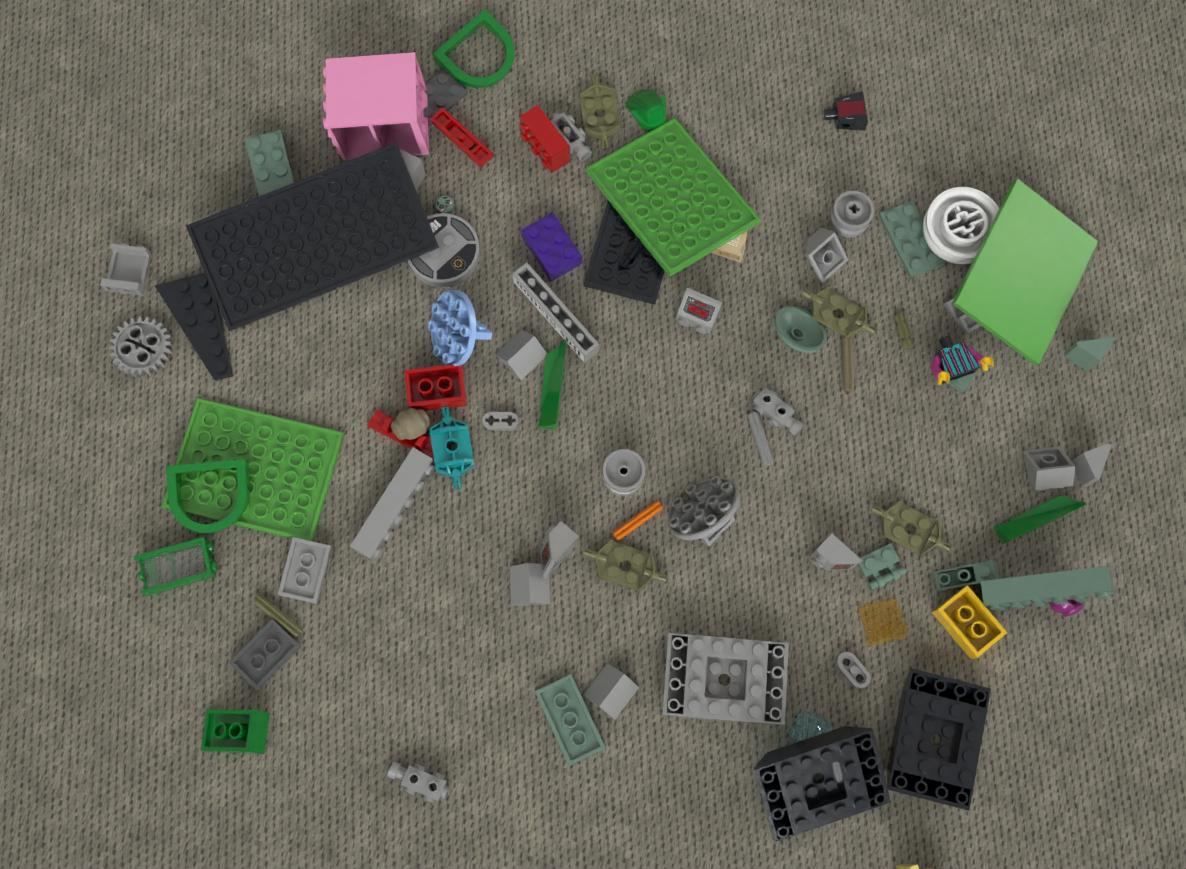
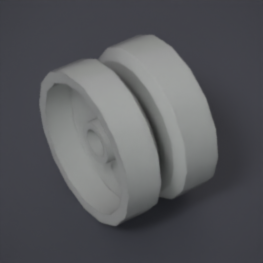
M847 191L842 193L836 199L829 216L830 224L834 231L841 236L847 238L857 237L868 228L874 215V205L871 199L862 192Z
M620 449L612 452L603 464L602 479L605 487L617 496H629L641 488L645 477L643 459L636 452L629 449Z

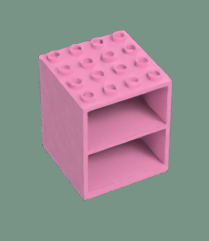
M415 52L326 59V66L323 67V75L326 78V83H323V92L326 95V100L323 101V108L326 112V117L323 118L324 128L328 130V136L332 138L333 146H336L337 154H340L342 160L355 159L397 142L399 149L414 156L429 155L428 118L424 116V108L428 107L427 94L425 93L427 87Z

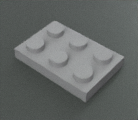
M293 537L278 595L318 604L332 546Z

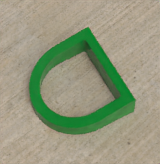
M484 9L433 53L432 60L442 69H445L458 83L471 88H485L497 84L507 76L513 65L515 49L508 32ZM481 26H485L503 44L506 60L501 69L493 75L473 77L462 72L447 55Z
M249 459L166 466L169 506L174 517L184 527L199 533L219 532L232 526L244 514L250 499ZM236 468L238 498L232 512L223 520L213 524H204L192 519L186 513L181 501V474Z

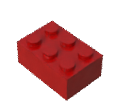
M538 105L520 116V136L525 143L529 142L535 156L539 155L542 159L541 163L546 170L549 169L553 173L570 162L569 144Z
M449 364L404 370L408 408H421L424 411L439 410L442 407L446 409V407L468 406L462 365L454 366Z

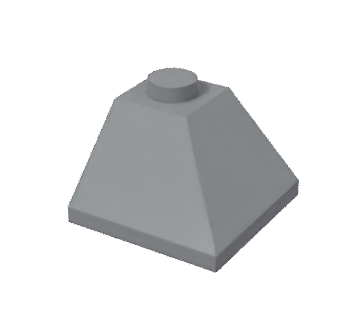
M821 227L808 238L806 255L819 281L823 283L844 265L848 258L834 231Z

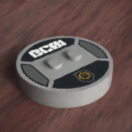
M440 213L427 216L439 249L407 261L411 271L419 280L435 287H451L465 281L475 271L480 259V246L475 230L467 221L453 214Z

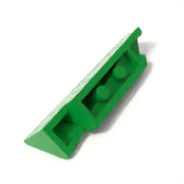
M566 340L546 355L540 405L541 416L538 423V428L557 430Z
M1060 495L1010 519L1007 523L994 526V529L1002 544H1005L1087 504L1086 502H1078Z

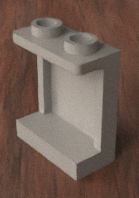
M110 244V248L113 251L107 279L102 278L101 287L108 292L143 296L152 254L143 245Z

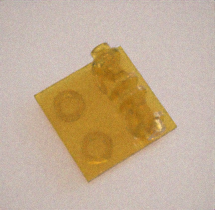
M897 599L858 608L869 646L907 638L906 631H908V626L906 623H903Z

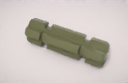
M897 314L893 319L895 324H897L896 328L900 340H902V347L904 350L912 348L914 344L912 339H910L911 334L905 322L904 314Z

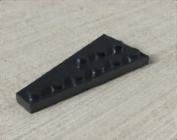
M202 273L155 285L212 378L217 381L233 377L218 303L206 274Z

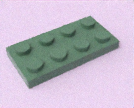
M913 201L879 213L878 216L910 279L944 265L942 258L931 250L924 238L923 220Z
M571 674L535 691L568 766L606 749Z

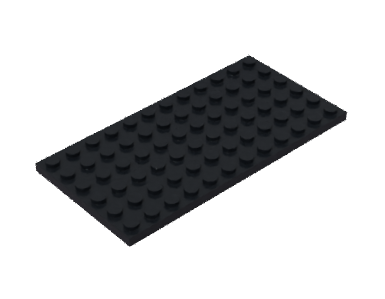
M397 142L186 225L229 331L236 330L439 249Z

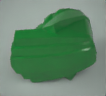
M653 89L637 91L625 102V107L631 110L630 113L643 129L652 131L666 122L665 95L659 97Z

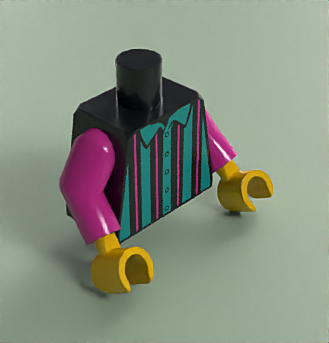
M945 336L939 340L942 349L938 350L933 357L931 372L938 379V385L949 384L950 381L975 373L980 366H982L983 371H987L988 365L994 367L992 357L982 356L971 347L966 346L964 342L953 345L950 336Z

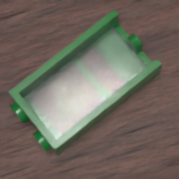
M205 537L133 556L134 560L140 564L141 572H138V578L143 581L145 588L141 590V594L148 597L216 578L218 565L216 560L212 559L211 553H214L212 542L208 541Z

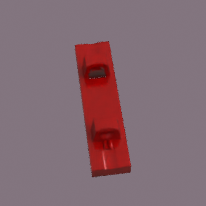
M443 107L430 117V122L480 168L494 157V153Z
M376 409L367 427L409 449H417L431 457L434 461L431 437L423 434L415 439L399 440L392 429L389 432V426L395 418Z

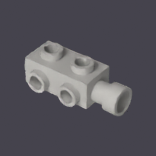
M564 112L553 114L550 117V121L569 144L570 155L576 152V156L581 162L587 160L591 156L592 151L588 146H584L586 137L584 131L581 128L577 129L575 127V121L570 114L566 115Z
M765 387L762 391L758 390L752 397L753 410L758 412L759 416L764 414L769 418L767 421L772 427L777 428L778 426L781 429L783 426H786L789 432L796 436L804 424L792 417L795 412L793 406L787 401L783 402L778 398L779 395L772 389L769 390ZM763 398H768L770 402H765ZM781 409L785 414H779L778 410Z
M393 761L387 777L394 780L396 778L402 780L401 785L405 787L404 791L413 795L416 792L423 794L422 799L434 803L435 800L439 801L441 797L445 798L449 787L446 786L447 781L444 780V775L435 771L431 775L425 772L426 767L416 763L414 767L409 765L408 769L401 766L402 764ZM412 775L418 777L416 783L411 782L410 778ZM431 783H435L437 785V789L435 791H431L429 789Z

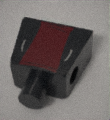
M863 92L838 97L834 100L833 109H824V120H834L836 129L862 131L866 129L868 118Z

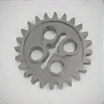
M139 316L136 322L131 318L130 324L125 321L123 322L124 328L117 327L120 331L119 333L113 332L116 339L110 340L114 344V346L109 347L113 352L110 354V357L114 359L113 363L118 365L117 368L121 371L124 370L127 375L131 372V375L134 377L138 373L141 377H144L145 372H147L151 376V370L154 369L156 372H159V365L165 367L163 360L169 361L166 355L172 354V351L168 349L173 347V344L169 342L172 337L167 335L169 331L164 328L162 323L158 324L156 319L151 321L149 317H146L143 321ZM141 332L137 338H134L136 333ZM129 339V340L133 341L134 343H136V344H138V345H140V346H143V345H144L147 349H149V350H151V351H154V352H156V353H155V354H152V353L148 352L147 350H145L144 348H142V347H138V348H137L133 343L126 342V341ZM157 339V343L151 345V342ZM131 348V351L128 354H125V351ZM144 356H148L146 361L141 362Z

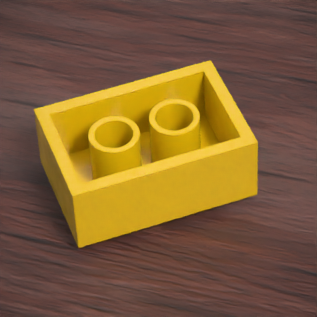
M968 585L961 588L932 612L971 660L978 658L1007 634V631Z

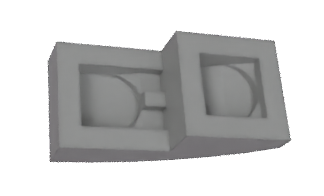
M953 297L945 302L944 306L966 334H969L980 327L979 323L952 304L955 298Z

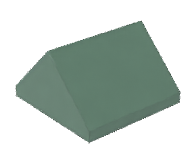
M1114 337L1078 341L1064 353V356L1088 372L1102 360L1115 339Z

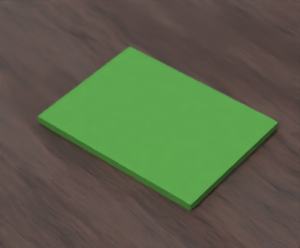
M676 118L671 119L585 168L588 176L669 277L761 222L758 215Z
M1015 179L952 304L1035 365H1039L1098 241L1022 181Z
M197 398L175 465L249 459L250 499L244 514L233 525L291 539L295 537L313 541L345 433ZM236 468L181 474V501L187 514L221 521L232 512L238 498ZM166 491L162 507L170 509L168 491Z

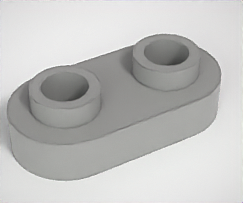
M843 652L837 657V668L853 687L861 689L870 683L869 672L853 653ZM844 659L849 660L848 666L843 665ZM857 675L862 676L861 682L856 680Z

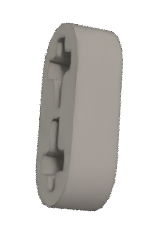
M487 412L482 419L484 427L488 430L511 431L516 429L519 424L518 416L513 412ZM493 417L494 420H499V422H493V425H489L486 420ZM509 417H512L515 422L512 423V426H508V423L502 422V420H508Z

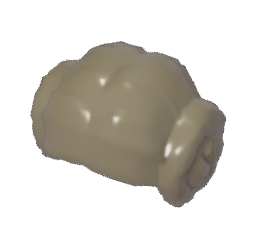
M410 407L397 415L396 419L391 423V429L399 440L415 439L426 433L430 419L423 409Z

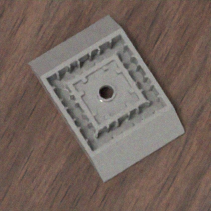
M668 633L662 715L753 724L785 725L789 643ZM722 674H726L730 679L729 684L726 686L721 685L718 681L719 676Z

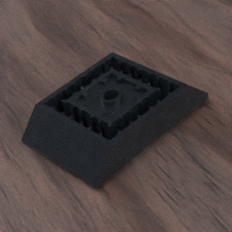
M911 668L902 689L887 767L888 790L969 811L991 688ZM933 733L938 734L940 737L938 745H933L930 742V736Z
M843 726L769 751L754 767L774 842L891 803L872 728ZM817 773H821V774H822V776H821V778H820L819 780H817V781H813V780H812V778H813V776H814L815 774H817Z

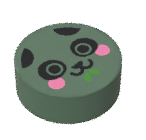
M441 196L437 199L435 205L438 213L450 214L453 212L454 202L450 197Z

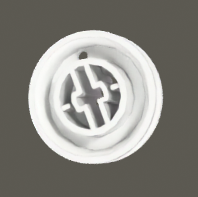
M969 187L948 189L939 194L926 211L923 219L924 238L931 250L940 258L955 264H971L999 207L987 194Z

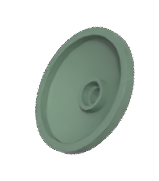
M791 306L782 308L775 316L774 325L777 334L792 349L804 353H814L821 350L827 340L826 330L820 322L811 318L810 312Z

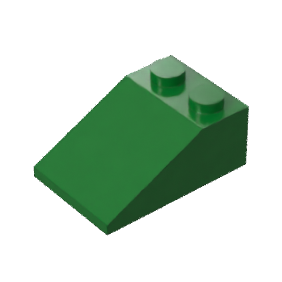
M206 709L201 751L265 754L270 713L258 710Z

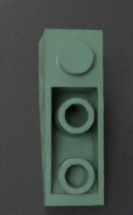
M993 560L934 572L937 591L963 588L967 585L969 587L981 585V581L1000 579L997 563Z

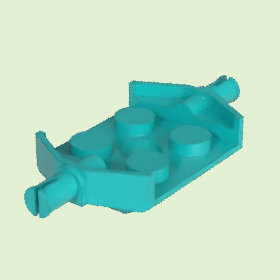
M442 407V421L429 429L435 472L451 477L454 490L462 489L461 475L474 467L468 424L452 419L449 407H446V412L445 407ZM449 442H455L457 449L450 451L446 445Z

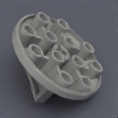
M719 476L704 480L695 485H689L685 489V492L691 499L688 504H685L680 497L672 502L673 506L668 515V526L676 537L683 540L701 539L709 547L735 521L733 515L740 503V492L732 481L720 478Z

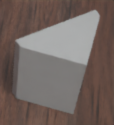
M400 149L417 191L426 175L422 159Z
M521 330L495 354L521 381L548 355L535 336L524 330Z
M1108 443L1084 452L1072 460L1075 465V473L1083 487L1086 488L1100 479L1112 446Z
M525 563L510 566L511 606L550 604L549 576L546 579L543 577L541 564Z
M607 663L584 693V696L615 720L639 687L624 673Z

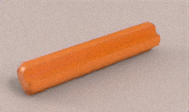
M657 500L614 530L612 533L617 541L624 538L663 509L662 504Z

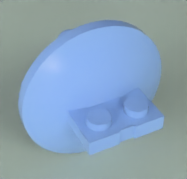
M447 290L441 294L436 303H433L432 317L428 323V329L431 331L433 353L443 364L460 366L470 357L476 339L491 340L492 332L486 328V325L477 321L473 305L464 292L460 290Z

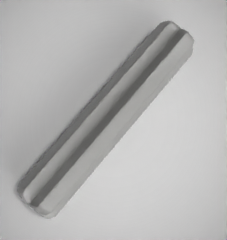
M752 412L748 415V419L763 466L768 467L773 465L774 461L758 412Z

